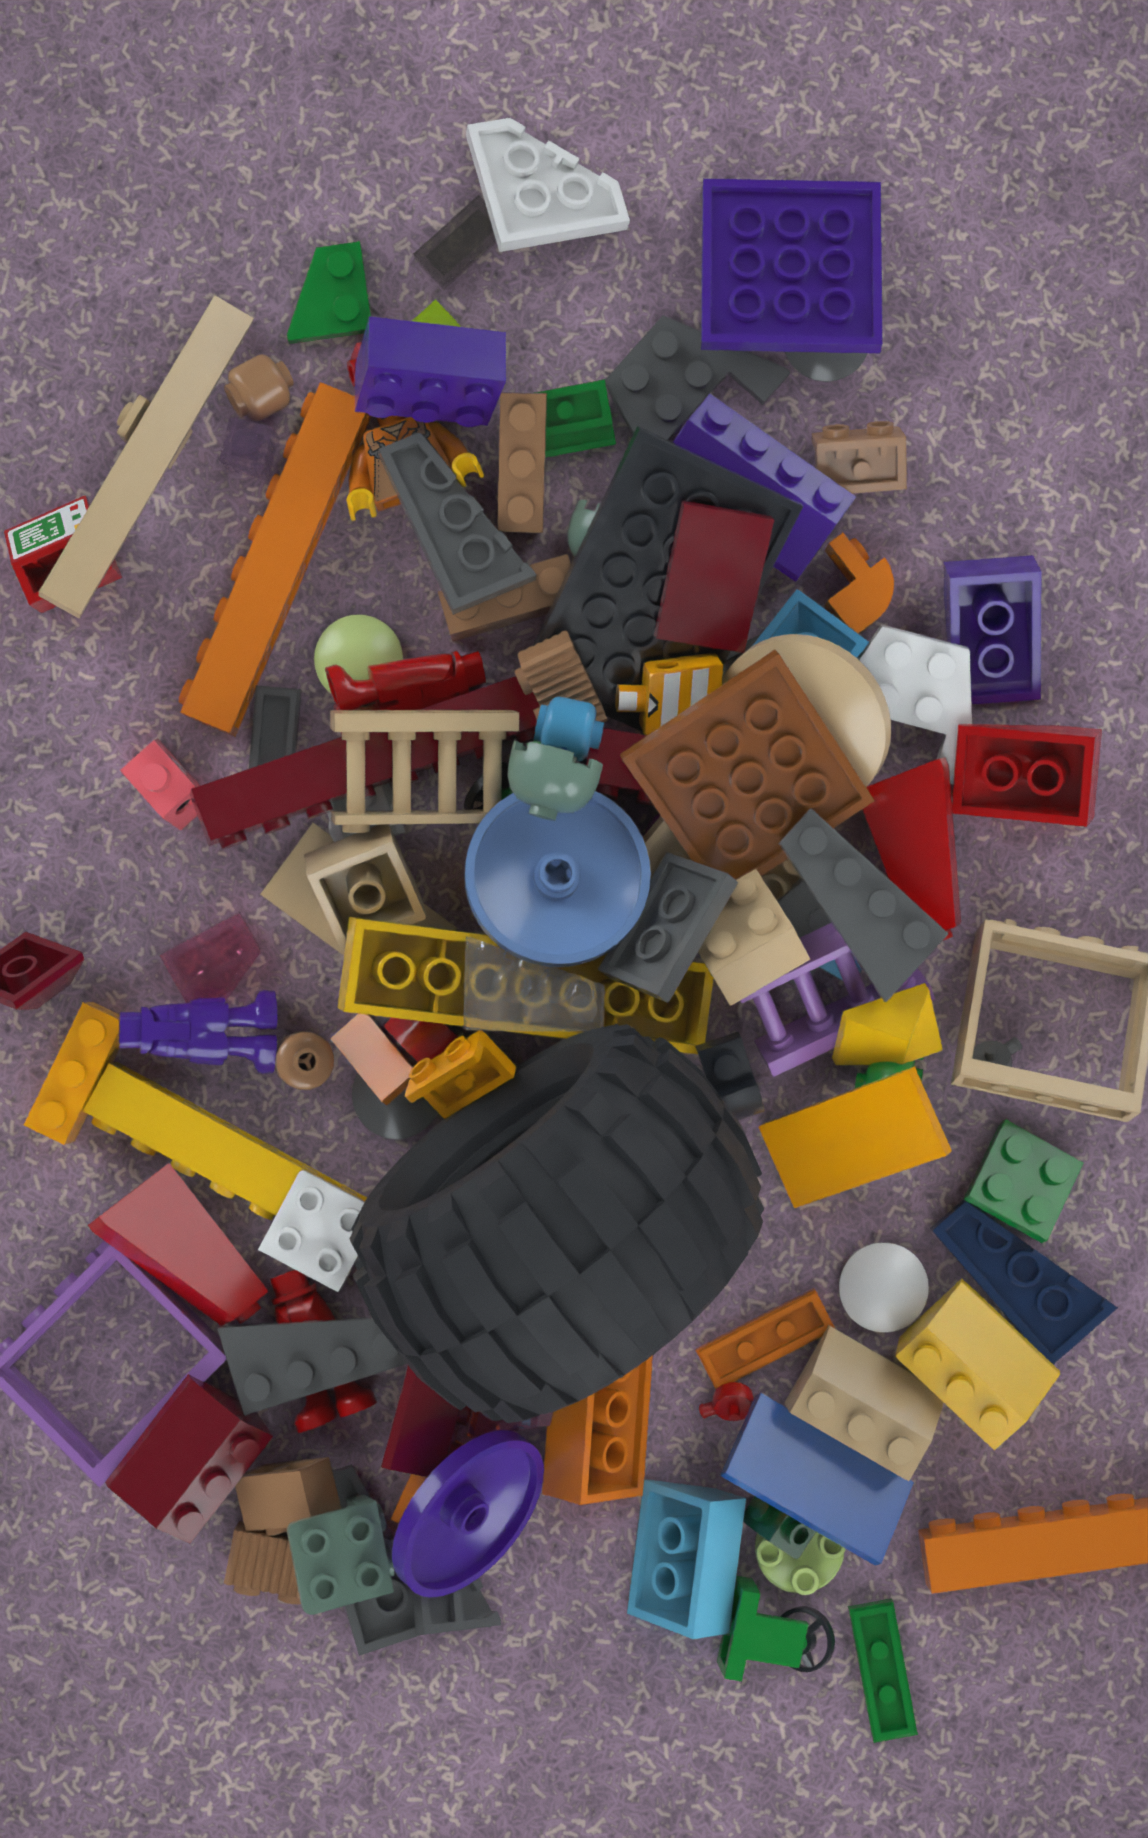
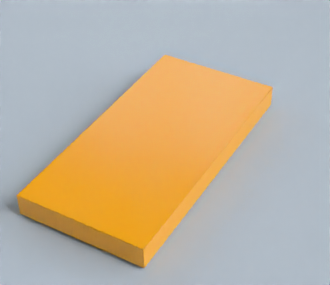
M915 1066L772 1119L758 1126L794 1208L939 1159L952 1152Z

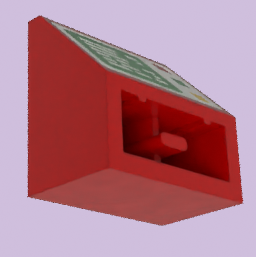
M86 495L4 531L11 565L29 605L40 613L57 607L38 596L39 591L91 505ZM115 559L98 588L123 578Z

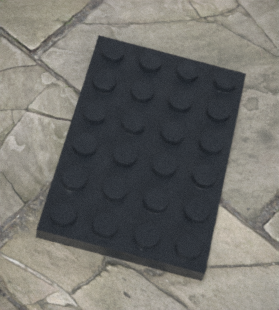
M637 426L533 646L543 642L545 639H550L554 635H559L562 631H567L604 708L606 716L642 731L639 724L640 712L616 711L615 695L618 684L642 685L643 665L648 661L716 653L724 665L730 653L729 650L656 639L654 636L682 501L767 515L774 519L757 598L803 505L792 498Z

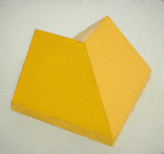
M923 983L894 993L887 1002H883L880 998L843 1011L832 1055L835 1065H871L876 1062H893L903 1065L904 1063L942 1051L939 1030L927 985Z

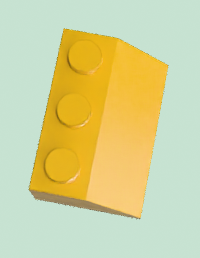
M962 1278L899 1337L895 1357L994 1451L1028 1421L1060 1376V1370Z

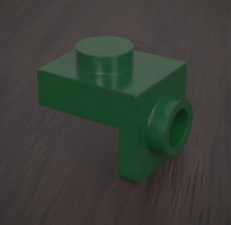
M756 1496L752 1498L744 1512L743 1522L794 1559L800 1558L816 1533L813 1529Z

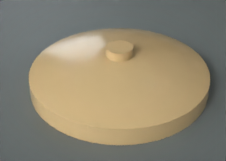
M800 634L780 635L753 645L729 667L722 678V685L773 650H776L865 787L877 775L884 764L890 746V713L885 696L876 679L850 652L830 641L814 636Z

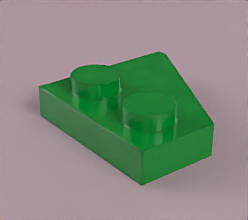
M360 241L316 247L287 332L289 344L364 334L371 311Z

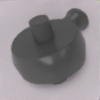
M1015 1037L1005 1044L998 1041H984L974 1048L973 1059L1012 1067L1013 1060L1011 1055L1020 1051L1022 1044Z

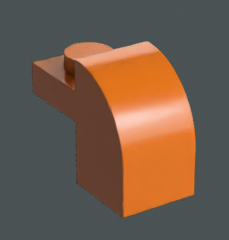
M841 533L828 543L824 551L850 584L830 598L824 605V608L860 635L872 626L889 606L894 591V578L891 567L885 557L870 568L866 563L869 560V555L861 543L855 538L849 541L846 535Z

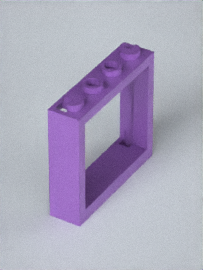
M105 1241L85 1258L90 1266L79 1277L72 1272L54 1289L53 1292L58 1298L47 1309L40 1304L23 1320L21 1324L26 1330L15 1341L9 1336L0 1344V1388L99 1488L112 1474L185 1377L189 1374L205 1382L227 1360L220 1337L173 1290L114 1247L109 1246ZM118 1261L208 1353L104 1457L14 1364Z

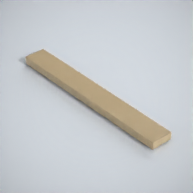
M214 295L41 587L38 596L80 619L253 322V317Z

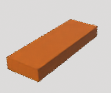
M815 1288L695 1350L715 1389H717L722 1384L735 1382L822 1337L828 1325L833 1328L835 1327Z

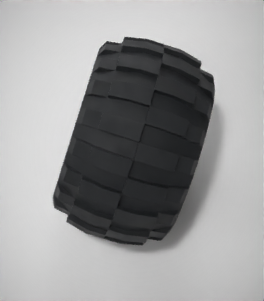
M615 1024L584 1031L548 1047L517 1065L514 1078L443 1119L398 1160L372 1190L351 1228L352 1234L349 1239L358 1255L354 1263L358 1271L353 1274V1277L375 1324L422 1382L459 1410H462L467 1405L474 1412L480 1411L492 1421L501 1419L506 1423L525 1421L576 1403L623 1377L668 1344L711 1304L747 1257L748 1251L759 1236L763 1224L761 1214L764 1211V1207L759 1197L761 1185L757 1177L762 1175V1172L739 1121L703 1072L667 1040L659 1037L653 1041L649 1036L642 1037L628 1024L621 1026Z

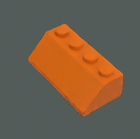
M653 1355L629 1373L596 1393L562 1409L548 1413L542 1494L578 1505L643 1496Z

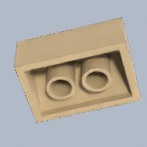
M828 1325L784 1402L791 1414L907 1481H910L932 1442L944 1404L913 1373Z

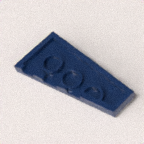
M962 1200L930 1228L1015 1328L1053 1365L1118 1309L1110 1301L965 1200Z

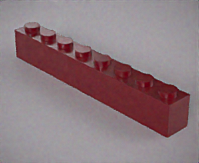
M515 676L420 710H513L519 712V731H506V739L502 740V743L516 738L518 742L524 744L534 740L537 719L533 710L540 707L533 692L528 695L524 694ZM461 731V739L457 740L456 767L461 765L458 758L475 753L477 759L483 758L484 740L479 739V731ZM370 732V740H365V800L376 795L374 789L390 782L393 787L392 740H388V732ZM416 732V739L411 740V783L419 780L418 772L433 768L435 774H438V740L434 739V732ZM342 737L192 788L190 797L208 845L211 846L219 843L222 850L246 842L248 839L245 833L263 827L264 833L269 834L290 826L289 818L306 812L308 819H312L333 811V802L347 798L346 740H342Z

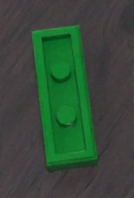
M892 1598L848 1606L873 1742L877 1743L918 1735Z

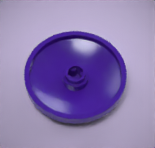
M510 1430L493 1431L478 1436L462 1445L431 1472L405 1509L393 1541L392 1562L397 1576L412 1591L424 1597H440L456 1592L482 1576L508 1551L529 1521L541 1493L544 1465L537 1448L517 1432Z

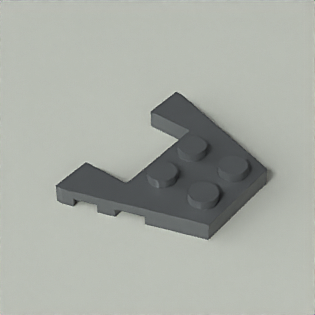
M663 315L605 379L609 395L631 433L634 434L637 426L669 441L691 417L709 393L711 394L726 376L732 377L763 405L788 378L790 371L783 366L748 351L701 350V331Z

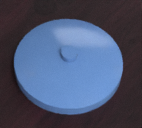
M596 791L584 808L574 813H557L556 821L528 814L530 805L517 799L514 793L496 804L485 815L476 828L468 848L465 862V889L469 905L478 924L500 948L512 956L536 965L569 967L584 964L605 955L619 945L632 931L648 898L651 875L650 861L646 845L637 826L621 807Z

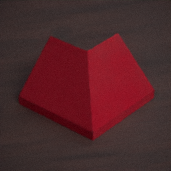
M25 931L0 949V1003L16 1010L40 1008L72 983L85 960L82 952Z

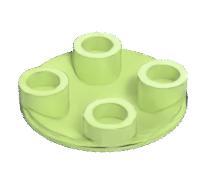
M350 615L333 622L320 636L314 653V665L317 676L325 689L330 693L325 667L339 665L346 670L352 679L368 680L369 665L403 660L402 647L393 630L381 620L367 615Z
M818 1532L815 1533L798 1559H794L758 1533L755 1540L756 1559L765 1577L778 1588L801 1595H810L827 1585L838 1573L846 1550Z

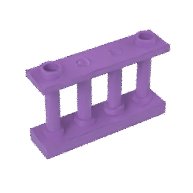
M831 923L800 937L810 957L809 961L740 1000L741 1003L753 999L767 1034L754 1040L773 1077L833 1049L843 1011L881 998L875 990L873 983L866 987L864 986L851 950ZM835 959L849 995L824 1006L810 971ZM918 968L895 992L897 993L925 983L930 991L931 1000H936L930 984ZM794 979L808 1015L784 1026L769 990Z

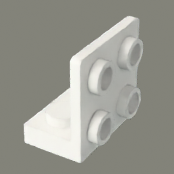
M302 1170L298 1173L258 1250L339 1292L358 1257L349 1238L352 1234L351 1228L365 1202L308 1171Z

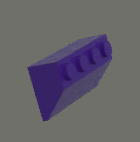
M710 393L688 419L673 443L792 498L803 505L773 566L794 582L802 575L856 498L852 493Z

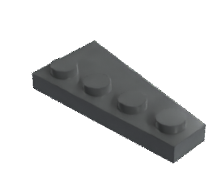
M420 432L378 449V456L453 615L536 580L537 574L527 562L524 563L512 548L511 542L501 530L498 531L483 513L484 509L473 496L470 497L456 480V475Z
M809 809L778 843L810 892L813 893L825 911L835 930L839 932L851 950V954L861 969L865 971L875 986V990L883 1002H887L949 934L814 810Z
M372 1317L329 1321L309 1320L294 1323H259L257 1325L242 1326L223 1325L217 1328L244 1415L407 1364L375 1324Z
M352 1464L332 1470L341 1509L347 1507L346 1498L362 1494L371 1498ZM386 1524V1530L382 1531L385 1549H388L392 1556L394 1537ZM395 1570L394 1576H391L393 1593L345 1606L359 1656L420 1636L416 1635L413 1592L397 1576Z

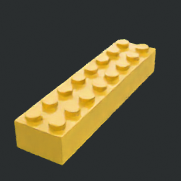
M349 917L337 1008L349 1013L566 1039L592 1029L615 1024L619 1026L628 1024L642 1037L649 1036L653 1041L661 1037L680 1052L698 1054L695 1046L705 1043L714 978L705 963L692 961L669 1003L610 979L600 972L598 968L607 953L593 961L580 965L546 967L512 956L494 943L486 934Z

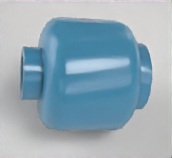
M557 696L550 701L549 705H541L534 740L540 741L543 745L574 752V757L577 758L576 761H582L588 755L590 748L599 749L604 722L596 721L597 711L593 704Z

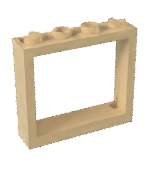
M1007 918L1004 922L985 919L975 934L951 1085L1123 1122H1129L1140 1114L1148 1062V953L1138 951V946H1123L1121 948L1104 945L1103 940L1091 936H1082L1077 939L1061 936L1060 931L1050 927H1036L1034 930L1016 926L1017 923ZM990 948L1134 979L1119 1090L973 1059Z

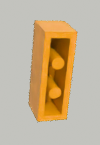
M82 1002L26 1118L24 1126L63 1145L75 1142L88 1115L83 1110L107 1065L114 1061L120 1049L119 1014L94 1002Z

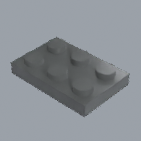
M667 852L650 880L648 898L637 923L627 937L607 953L598 970L610 979L669 1003L738 882L728 873Z

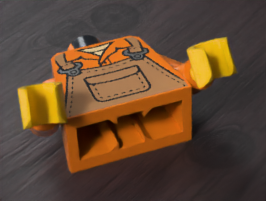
M400 416L377 418L380 427L363 433L364 444L355 450L348 478L349 494L346 502L352 521L356 520L355 513L360 509H369L371 518L377 516V511L380 512L401 505L378 456V449L419 432L456 475V479L462 487L467 486L464 477L468 473L476 472L480 478L484 477V473L477 457L469 453L463 442L439 422L424 423L410 417Z

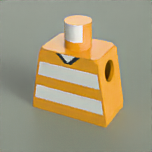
M716 653L648 661L643 665L642 685H617L615 695L616 711L640 712L639 724L644 735H649L722 686L723 664Z

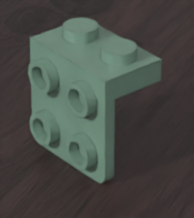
M364 1494L346 1498V1508L293 1521L287 1528L301 1607L309 1615L394 1592L391 1576H394L392 1556L390 1551L385 1549L382 1531L386 1530L384 1513L380 1504H377L375 1500Z

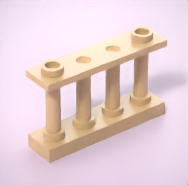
M330 710V729L334 732H342V740H346L347 811H331V821L335 825H342V832L366 833L370 832V825L480 824L485 815L502 800V740L506 739V731H519V712L513 710ZM461 731H479V739L484 740L483 809L456 810L457 740L461 739ZM370 732H388V740H392L393 810L365 811V740H370ZM416 732H434V739L438 740V810H411V740L416 739Z

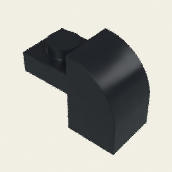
M739 1032L695 1046L705 1077L738 1121L765 1112L760 1090L754 1078Z

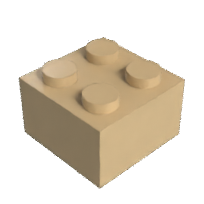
M390 824L373 826L370 828V832L356 833L304 854L306 875L342 952L345 951L349 917L408 925L427 918L422 896Z
M757 869L736 880L738 882L736 888L698 951L730 1006L810 960L793 925Z

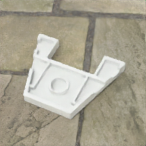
M881 624L858 660L870 671L885 696L891 720L944 734L937 759L946 757L949 764L950 784H954L958 725L972 724L970 650L962 645Z

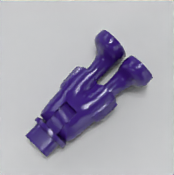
M273 990L259 991L253 1003L241 1007L229 1008L225 998L201 997L190 1000L189 1003L157 1005L149 1009L148 1007L141 1006L140 1012H120L119 1048H139L140 1054L148 1052L162 1057L189 1059V1062L199 1065H223L228 1055L238 1056L252 1061L257 1072L261 1074L273 1073L277 1053V1037L275 1034L227 1036L225 1030L227 1027H252L276 1030L278 1016L276 993Z

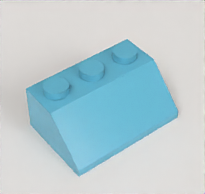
M644 1480L627 1614L691 1639L729 1634L746 1498L716 1488Z

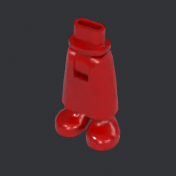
M458 651L451 652V655L449 653L434 654L369 665L368 680L352 679L346 670L339 665L325 667L328 685L335 702L334 710H420L469 693V687L486 683L483 662L479 651L463 656ZM371 702H374V703H375V704H372V705H368V706L362 707L363 705L368 704V703H371Z
M294 1269L270 1278L276 1298L271 1300L272 1304H281L275 1307L276 1322L294 1323L309 1320H336L324 1299L316 1291V1283L309 1285L305 1274ZM355 1381L334 1387L336 1407L327 1390L305 1396V1406L296 1415L294 1420L297 1432L302 1433L322 1426L335 1419L338 1414L340 1417H345L375 1405L377 1400L374 1392L371 1389L358 1385Z

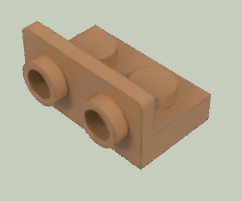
M874 421L867 424V429L849 430V426L843 424L827 425L822 428V432L811 434L812 444L815 448V468L850 493L907 489L906 435L900 427L894 426L893 422Z

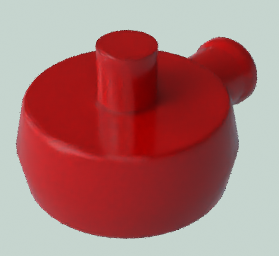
M728 1382L720 1385L714 1391L711 1402L700 1404L699 1411L704 1419L716 1414L721 1419L727 1421L743 1420L746 1418L754 1396L752 1390L747 1385L739 1382Z

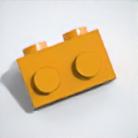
M480 1029L467 1038L464 1036L456 1038L446 1047L443 1053L435 1058H424L419 1061L409 1073L410 1080L405 1097L410 1103L424 1097L445 1119L514 1078L516 1066L487 1034Z

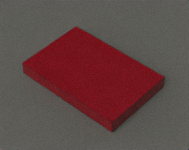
M682 501L654 632L656 639L741 653L745 652L774 519L771 516Z

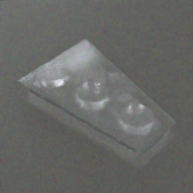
M466 936L463 1029L584 1032L604 1027L605 985L555 967L534 964L512 954L508 950Z

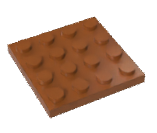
M773 650L620 754L630 772L691 860L728 873L735 880L754 869H757L760 876H763L787 860L788 857L778 843L809 809L814 810L832 828H835L874 802L873 797L776 650Z

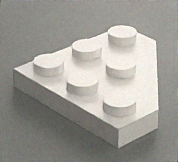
M511 118L467 125V141L499 252L628 229L630 219L617 180L603 172L599 176L578 164V157L550 141L544 144L525 132L526 127Z

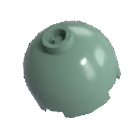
M514 741L509 758L508 780L510 789L516 798L530 805L528 814L556 821L557 813H574L584 808L592 799L599 783L603 764L597 760L589 759L587 766L576 762L577 758L574 757V752L534 742H528V746L525 747L523 743Z

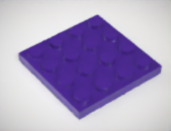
M703 178L701 350L881 353L883 345L881 182Z

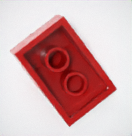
M959 724L952 802L953 814L1087 827L1095 814L1102 729L1059 725Z

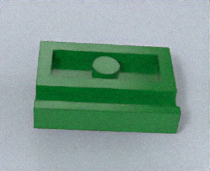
M605 379L534 392L547 393L545 458L616 445Z

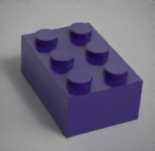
M369 316L355 364V412L368 413L377 418L389 416L410 417L424 423L438 420L456 422L464 427L488 426L506 383V332Z

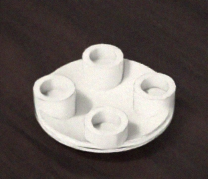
M874 1243L858 1249L850 1256L841 1272L839 1294L845 1311L857 1324L871 1331L893 1332L908 1326L921 1314L928 1298V1278L922 1263L909 1250L893 1243Z

